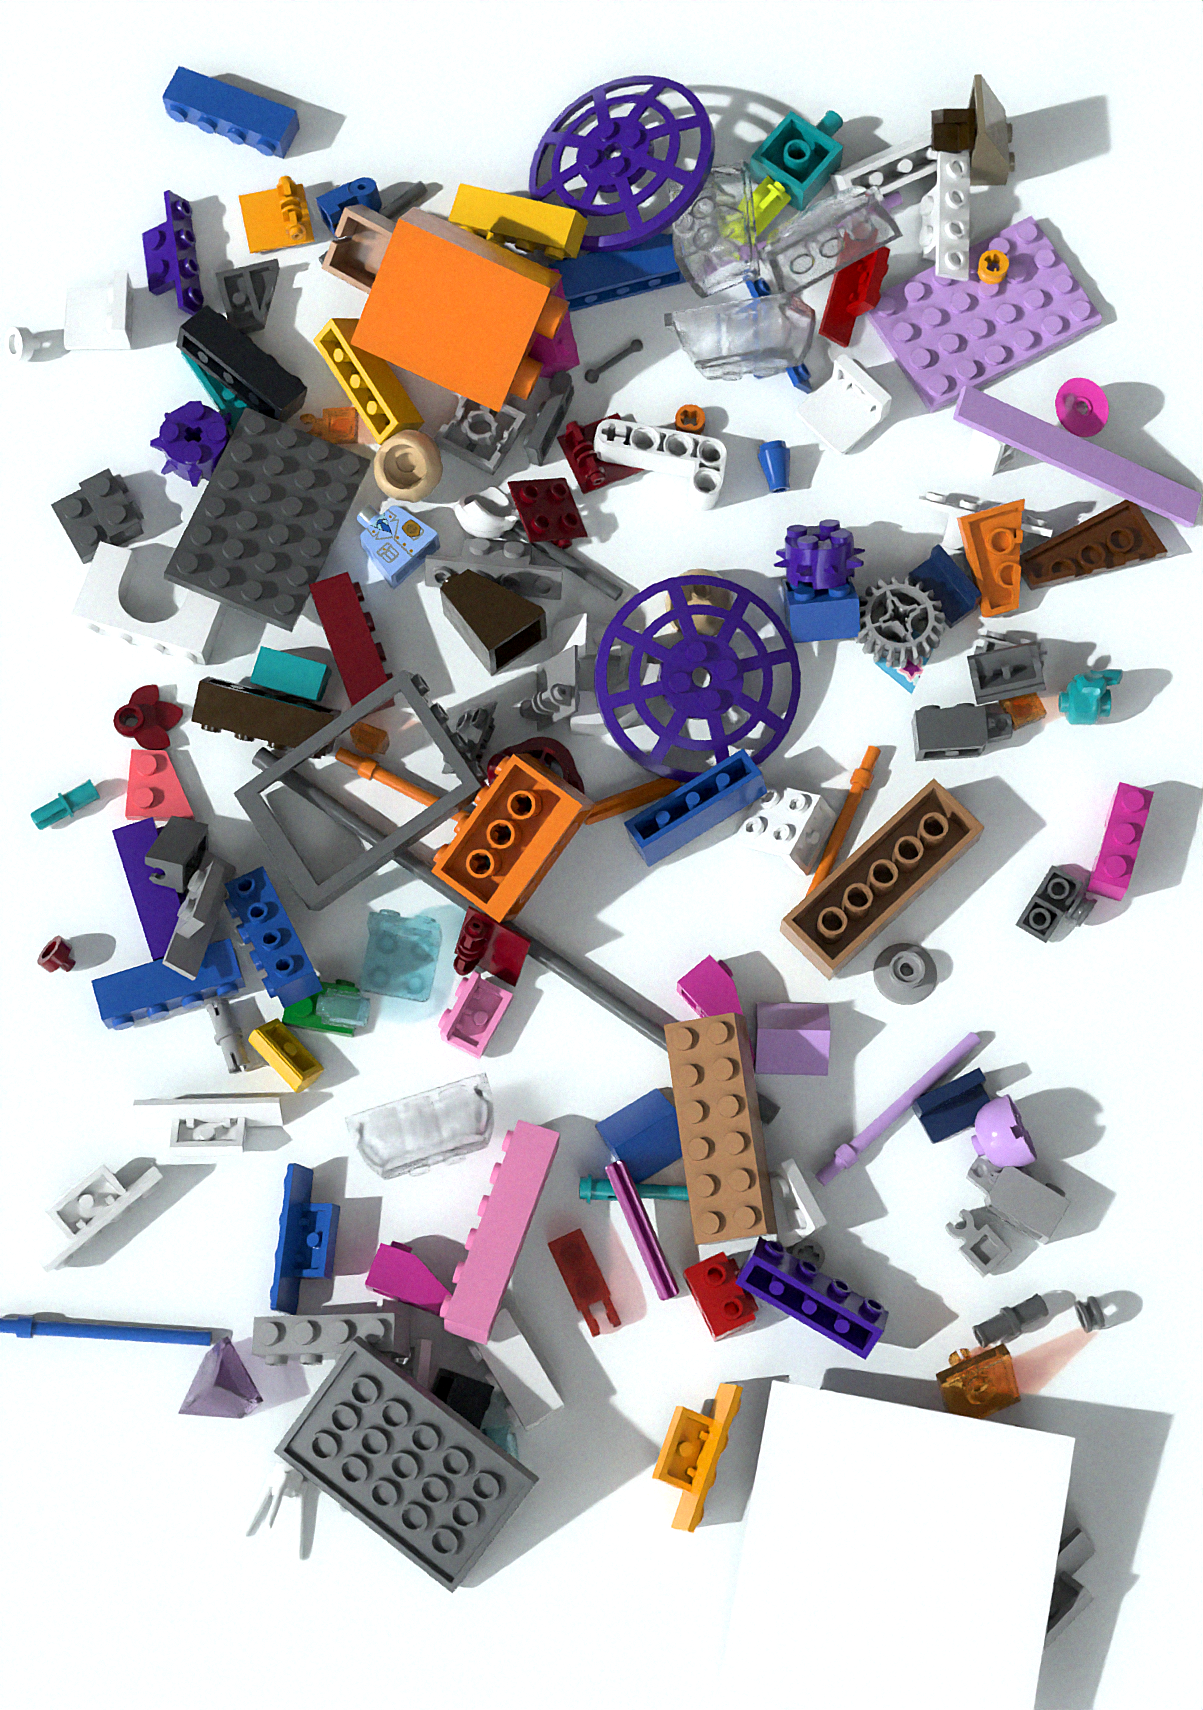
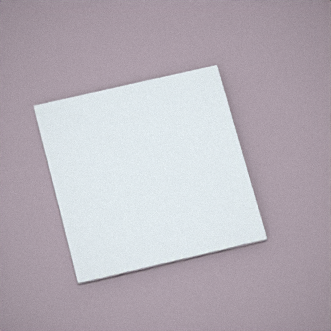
M772 1380L718 1689L817 1710H1034L1076 1438Z

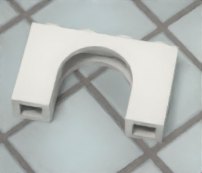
M100 541L71 613L78 630L93 637H97L98 634L108 636L113 642L123 646H130V644L142 646L146 652L153 655L162 656L163 653L172 655L178 661L193 666L195 663L207 665L229 606L189 590L181 609L167 620L146 623L132 618L124 610V600L138 566L132 550Z

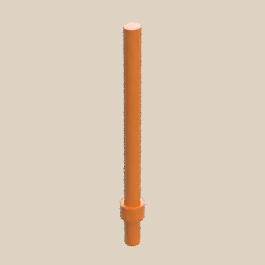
M868 746L860 767L856 768L849 782L852 786L806 896L830 875L864 791H868L874 779L872 772L881 753V750L875 746Z
M340 747L335 755L336 760L357 770L359 776L369 781L375 779L427 807L440 799L437 795L380 767V762L368 756L363 758L343 747ZM462 809L451 819L459 822L465 814L470 816L471 813ZM506 831L507 837L510 840L511 833Z

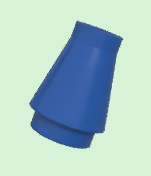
M776 440L761 444L759 446L760 453L757 457L769 484L770 492L781 493L790 490V449L786 447V442Z

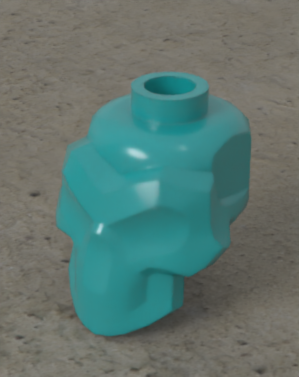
M1091 670L1090 672L1075 675L1072 681L1068 683L1066 692L1059 693V712L1065 713L1066 720L1071 725H1094L1099 717H1109L1111 712V691L1106 688L1107 686L1120 684L1123 678V670Z

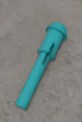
M587 1174V1177H580L579 1199H585L586 1203H590V1200L618 1201L609 1178H592L591 1174ZM634 1183L641 1199L689 1201L687 1186Z

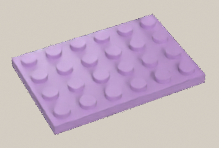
M1032 215L969 247V279L966 282L935 276L936 265L882 292L878 305L873 310L864 313L930 413L959 399L961 389L966 385L978 389L1100 325L1102 321V316ZM989 250H999L1009 260L1007 275L998 284H987L977 274L979 259L983 253ZM988 263L987 269L994 272V268L998 271V264L992 263V266H990Z

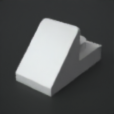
M581 613L553 623L551 656L554 657L573 645H578V659L596 660L598 646L609 623L587 622V613ZM615 638L608 660L620 661L621 640Z

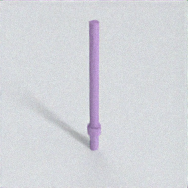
M970 1032L848 1145L845 1143L833 1153L834 1158L814 1175L818 1182L825 1186L844 1168L849 1169L859 1160L858 1155L913 1105L915 1099L929 1091L981 1043L978 1036Z

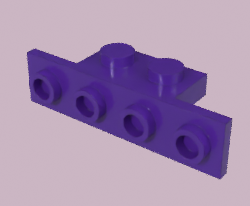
M168 189L163 192L167 221L142 233L149 292L159 296L176 287L178 309L193 316L203 308L204 296L201 291L199 278L200 267L197 262L195 248L196 237L193 233L192 208L189 201Z

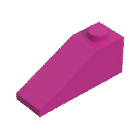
M709 954L677 981L676 991L700 1018L732 1012L743 1015L734 980L731 978L733 973L721 959L716 962ZM749 1038V1044H750V1050H751V1057H752V1064H754L755 1056H754L753 1048H752L751 1041H750V1038Z
M392 1241L390 1246L380 1243L364 1284L367 1290L440 1317L441 1307L446 1295L452 1296V1294L416 1255L411 1254V1247L397 1241Z

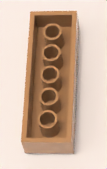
M933 778L781 920L779 931L830 981L980 840L985 827Z
M732 1012L665 1024L664 1030L695 1245H712L778 1234L746 1017Z

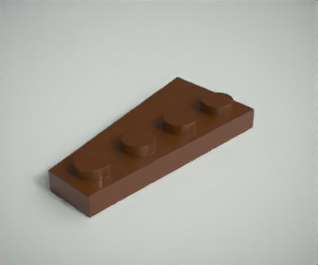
M1126 499L1021 554L1019 565L1021 566V576L1032 591L1166 557L1168 551L1137 504Z

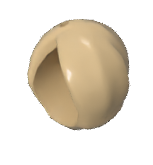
M411 429L400 431L387 439L378 449L373 464L376 483L383 493L392 499L411 503L419 502L429 496L440 483L443 472L441 453L436 442L424 432Z

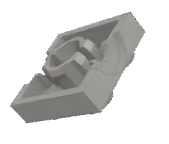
M461 395L455 414L447 424L443 423L434 437V441L439 448L494 475L526 425L527 415L506 404L493 418V415L490 414L492 409ZM470 443L476 445L473 452L467 450Z

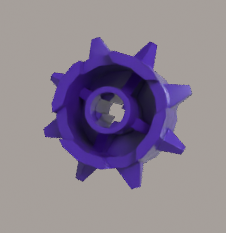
M189 401L171 413L166 412L164 414L165 420L160 426L159 437L150 440V447L160 450L165 454L167 461L161 473L166 475L174 472V474L182 479L190 481L192 487H198L201 479L210 481L231 438L227 425L233 415L230 412L220 415L213 408L203 405L201 401Z
M822 520L817 526L790 525L786 528L785 548L776 551V555L784 560L775 563L774 567L786 568L787 582L793 586L798 587L799 581L813 583V589H829L845 585L847 576L854 578L855 568L864 565V561L856 556L864 553L865 549L854 548L852 532L841 528L840 521Z

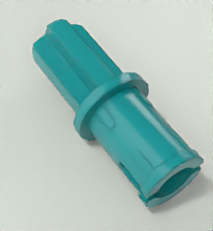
M88 779L85 783L63 795L61 792L58 793V798L33 811L30 816L39 830H44L68 815L71 818L74 817V812L101 797L91 780Z

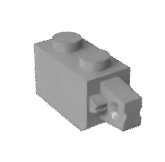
M977 1157L965 1178L987 1195L984 1199L986 1210L1045 1245L1071 1203L1070 1200L1065 1198L1066 1193L1051 1183L1043 1185L1033 1179L1034 1174L1024 1166L1018 1168L1005 1166L1000 1168L985 1159Z

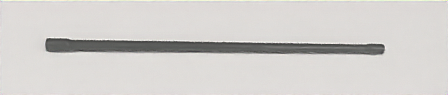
M262 747L253 757L252 764L264 771L281 758L267 748ZM294 769L278 780L370 845L375 846L388 836ZM406 849L392 859L466 912L468 907L471 906L487 914L432 873L433 866L410 850ZM510 920L501 922V924L519 932L532 941L527 953L530 957L668 1052L665 1030L662 1026ZM757 1091L761 1120L770 1125L781 1107Z

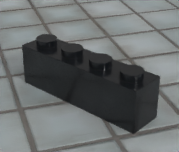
M205 305L180 326L176 347L252 410L285 423L303 407L308 388L303 384L302 380L284 369L272 355L266 354L255 345L248 335L237 330L221 313Z

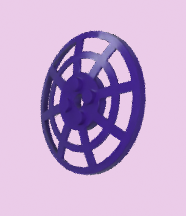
M636 75L615 79L595 87L567 106L542 136L534 153L529 172L528 187L530 199L541 202L556 190L558 196L568 207L578 211L586 219L588 215L611 216L625 212L631 229L605 236L584 235L579 250L611 252L627 249L653 238L676 222L690 208L702 191L710 174L715 155V135L707 110L692 91L681 83L665 77ZM636 85H652L644 95L629 94L609 99L606 97V94L618 89ZM666 88L673 89L686 98L696 115L676 120L668 107L659 100H656V98ZM594 101V106L578 116L565 132H558L575 113L588 103ZM635 103V106L626 117H610L608 107ZM648 107L658 112L666 123L646 129L639 120ZM596 114L598 125L592 128L586 136L574 134L583 122ZM700 127V151L697 163L691 174L675 166L680 152V132ZM669 135V148L665 161L654 158L655 148L653 140ZM549 145H557L552 159V178L537 190L538 173L542 159ZM565 147L577 148L576 163L560 171ZM622 150L619 156L609 160L610 155L614 151ZM647 170L657 173L643 189L633 195L631 186L639 181ZM578 175H581L587 183L581 200L573 197L564 186L565 183ZM668 178L684 185L678 196L665 209L643 223L638 205L654 195ZM598 192H618L621 200L606 205L593 204Z
M685 575L668 578L650 585L634 595L618 610L606 627L598 646L594 664V690L597 707L604 725L615 743L631 760L653 774L687 784L704 772H688L662 764V760L672 745L691 751L714 750L716 764L730 757L728 746L747 736L761 721L776 732L771 741L756 755L751 757L756 766L761 764L778 748L791 727L800 698L801 672L797 651L790 633L780 617L763 599L749 589L730 580L708 575ZM691 584L711 585L728 589L738 595L730 611L712 605H688L681 586ZM665 590L668 591L674 609L655 619L642 634L623 625L627 617L641 603L657 593ZM750 602L760 608L772 621L782 637L786 648L772 652L767 651L758 633L742 619ZM692 615H709L725 621L716 637L698 635ZM678 619L684 639L673 645L670 649L652 640L653 636L662 627ZM737 628L751 641L758 655L739 659L736 652L728 645ZM617 638L634 647L628 668L629 690L609 695L607 688V664L614 639ZM645 652L660 660L661 664L658 674L659 681L641 686L640 666ZM790 662L792 672L791 696L788 710L784 719H782L767 708L773 689L772 666ZM696 668H703L709 673L710 682L706 687H699L694 683L692 674ZM762 669V691L757 702L742 692L744 673ZM662 695L666 703L675 711L666 727L653 716L646 705V699ZM634 703L635 709L643 722L654 734L660 737L649 756L641 751L626 735L617 721L613 709ZM735 704L751 716L740 728L725 736L721 714L728 711ZM687 718L707 720L711 740H694L678 734Z

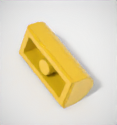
M278 1018L254 1029L248 1039L250 1044L296 1093H300L311 1086L324 1071V1067Z

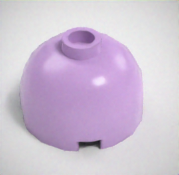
M1009 1094L991 1100L980 1109L974 1124L976 1135L971 1136V1141L979 1157L986 1155L993 1165L1000 1168L1005 1166L1018 1168L1037 1161V1154L1028 1130L1025 1131L1020 1120L1022 1116Z

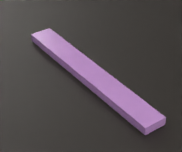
M966 385L961 389L953 420L1187 528L1194 525L1202 494L971 386Z

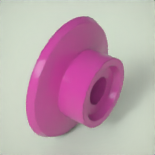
M1078 377L1066 381L1058 390L1055 400L1056 413L1060 423L1068 432L1079 437H1091L1104 428L1108 420L1109 404L1100 386L1089 379Z

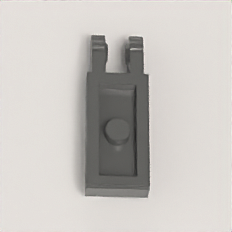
M566 370L558 371L553 376V379L550 380L549 388L551 393L547 402L543 401L540 404L537 412L538 421L533 430H528L524 439L523 446L526 449L529 463L539 467L543 465L575 393L574 386L571 384L573 382L572 377Z

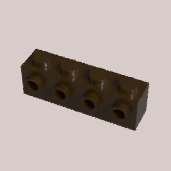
M208 676L199 681L191 722L201 724V729L205 731L221 733L222 730L233 732L234 737L239 740L253 742L256 738L268 741L267 746L271 748L288 750V747L296 748L339 717L342 711ZM335 739L310 758L321 759L322 756L331 753L334 749Z

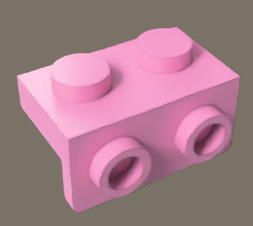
M474 970L470 978L464 977L461 980L455 993L458 1000L452 1010L447 1008L444 1011L438 1027L441 1028L440 1035L442 1041L480 1060L514 996L512 993L482 979L481 973Z

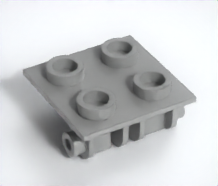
M573 645L537 666V694L532 699L523 701L519 712L523 718L536 721L537 731L539 732L578 712L580 694L578 692V672L580 669L578 645Z

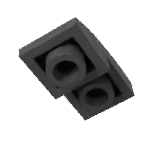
M1052 865L1015 925L1047 943L1083 883Z

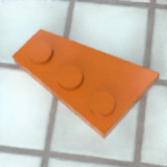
M1018 499L957 517L973 583L982 594L979 606L983 618L1019 608L1021 577L1019 557L1020 543L1023 541L1021 522L1025 499Z

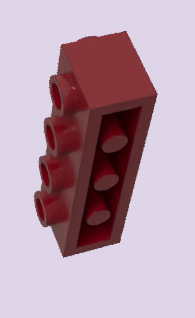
M345 572L309 584V588L352 707L394 676L392 672L385 674L382 663L386 662L387 658L381 642L374 643L371 632L376 631L370 612L363 613L360 602L365 601L358 581L352 583L349 573ZM394 697L372 713L395 706Z

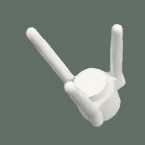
M276 1463L273 1473L268 1474L266 1484L246 1521L241 1536L246 1538L249 1535L270 1493L274 1495V1499L265 1524L267 1529L273 1527L282 1498L293 1500L294 1494H297L295 1560L301 1561L304 1546L305 1496L309 1485L308 1482L302 1481L304 1475L291 1465Z

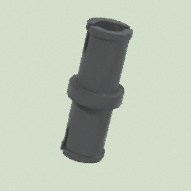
M1036 1293L1031 1298L1011 1308L1009 1306L1001 1308L999 1310L1000 1314L978 1325H974L972 1331L979 1345L986 1348L989 1344L1009 1334L1015 1336L1021 1333L1022 1327L1043 1316H1047L1049 1311L1043 1298Z

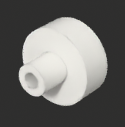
M27 327L9 328L5 336V349L8 357L12 361L29 360L33 355V351L39 350L40 339L33 337Z

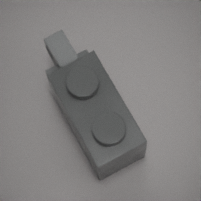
M961 703L954 706V708L941 709L938 705L923 706L919 710H915L911 722L915 761L977 758L985 750L986 744L1011 739L1013 734L1010 714L986 713L985 706H975L973 703Z

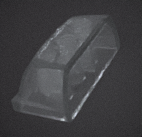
M744 159L729 165H712L710 174L698 197L690 208L672 224L675 261L686 281L702 299L761 276L750 165ZM694 169L688 170L687 172L692 174ZM668 178L669 201L671 203L681 192L684 185Z
M877 184L869 189L856 185L842 189L810 205L778 225L767 236L766 246L757 250V253L785 301L903 235Z
M792 292L664 314V327L678 336L684 353L699 373L707 380L723 379L725 381H738L743 378V375L769 376L774 374V370L802 365L811 348L816 325L815 310Z
M486 1072L345 1116L344 1120L350 1137L364 1162L383 1180L393 1179L408 1173L410 1177H417L430 1172V1166L444 1162L445 1166L458 1164L466 1159L465 1155L489 1146L494 1129L493 1098Z

